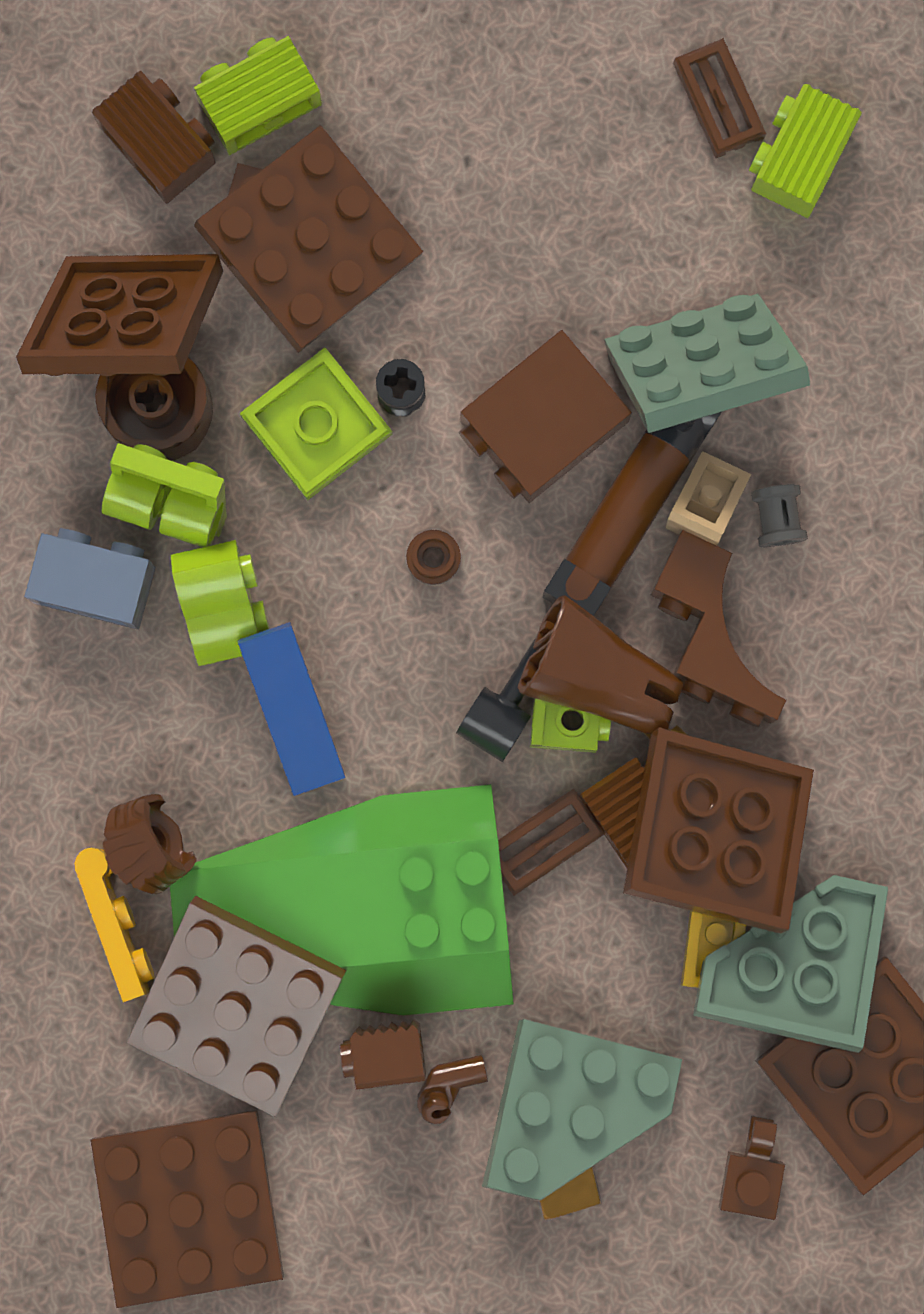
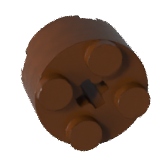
M189 357L181 374H167L163 376L153 374H115L99 376L95 394L98 415L117 444L120 443L132 448L137 444L147 445L157 449L165 455L167 460L172 461L196 450L207 434L213 414L212 397L201 371ZM161 393L166 403L159 405L156 412H149L144 403H152L154 394Z

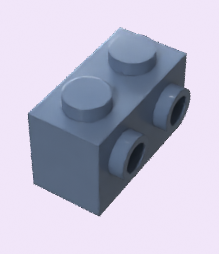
M63 528L59 529L57 537L41 533L24 596L26 599L37 605L139 630L156 568L150 560L143 558L144 549L120 542H112L110 550L90 545L91 536Z

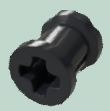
M394 359L387 362L379 370L376 377V390L378 400L384 406L385 411L396 417H407L422 406L425 399L424 376L421 369L414 362L406 359ZM399 378L408 379L409 388L412 389L405 391L403 399L394 398L393 390L389 387L396 386Z

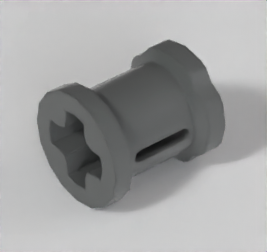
M800 485L770 486L751 493L752 501L758 503L763 533L758 538L759 547L796 544L808 539L807 531L800 527L796 497L801 494Z

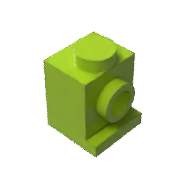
M534 698L530 747L596 753L598 741H609L611 721L591 713ZM570 710L578 712L583 720L581 728L575 731L567 730L561 721L562 715Z

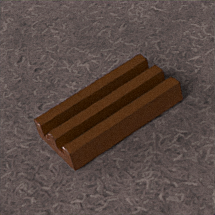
M724 38L674 59V67L716 159L726 155V152L734 149L736 151L745 147L750 142H757L765 138L766 132ZM716 55L748 130L740 132L707 58ZM695 63L729 137L724 140L690 67Z
M572 789L498 840L499 852H501L570 804L576 811L575 815L506 862L500 856L502 880L513 896L605 834L575 789ZM581 823L585 824L589 832L520 879H515L511 873L513 869Z

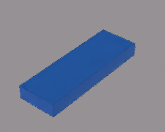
M291 622L238 640V645L293 796L346 778Z

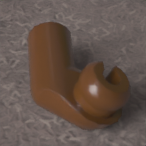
M478 1055L443 1063L431 1069L417 1097V1108L425 1121L431 1124L445 1122L451 1114L450 1109L460 1088L488 1082L483 1056Z

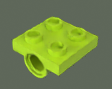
M120 443L117 444L110 461L112 474L103 497L102 514L149 530L154 527L158 517H161L159 527L161 534L199 547L211 546L215 536H220L227 517L224 478L218 477L216 471L200 463L188 462L185 466L167 460L163 453L147 445L137 444L132 448Z

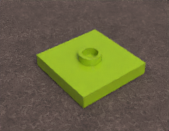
M325 347L239 413L307 501L393 435L390 427Z

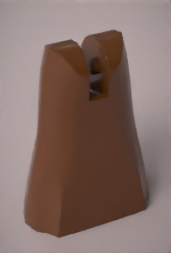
M565 595L559 597L542 620L533 646L536 652L529 657L518 684L519 692L535 699L591 713L639 732L651 734L657 728L668 730L674 712L666 704L678 702L684 682L668 669L625 642Z

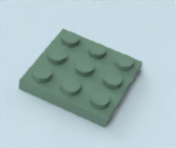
M759 294L733 296L725 300L721 305L701 311H682L675 314L670 320L650 326L637 325L628 327L621 331L619 335L604 339L609 360L648 433L810 385L807 364Z

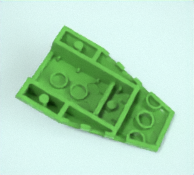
M491 784L382 795L198 861L185 876L170 886L174 937L190 902L195 896H198L347 970L330 1005L405 1016L514 1004L498 836Z

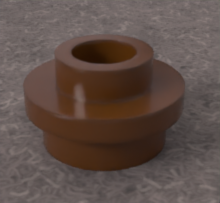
M427 530L418 534L410 542L406 560L410 572L416 579L425 584L437 585L447 582L456 574L461 562V553L457 542L449 534L440 530ZM431 548L439 549L444 554L443 563L435 568L427 566L423 561L424 553Z

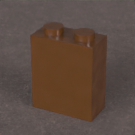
M560 330L460 411V422L464 425V428L459 431V434L478 457L486 452L495 462L499 469L494 473V476L513 499L521 494L528 503H531L629 423L632 412L565 332Z

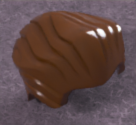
M160 794L145 795L113 807L107 816L104 830L106 839L103 841V849L107 855L105 859L115 875L117 874L119 879L126 885L132 884L133 888L150 894L164 892L177 880L185 876L197 861L193 851L188 853L183 851L182 835L179 826L172 818L160 810L161 805L165 803Z

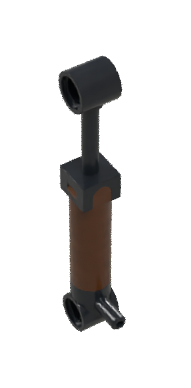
M722 412L648 433L646 429L571 551L564 558L547 585L542 596L544 599L554 604L559 597L565 595L595 616ZM535 639L500 695L484 687L456 734L501 762L505 760L531 718L530 714L518 707L525 696L519 692L518 684L529 657L536 652L533 649Z

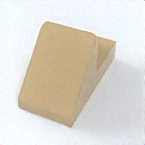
M702 451L669 515L665 528L678 535L684 530L717 546L751 474Z

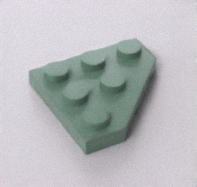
M833 875L816 886L814 890L793 902L789 931L779 934L752 927L751 930L728 945H723L706 956L702 963L693 1016L859 1053L864 1047L888 887Z
M526 1019L519 1020L482 1187L534 1200L544 1199L671 1115L682 1059Z

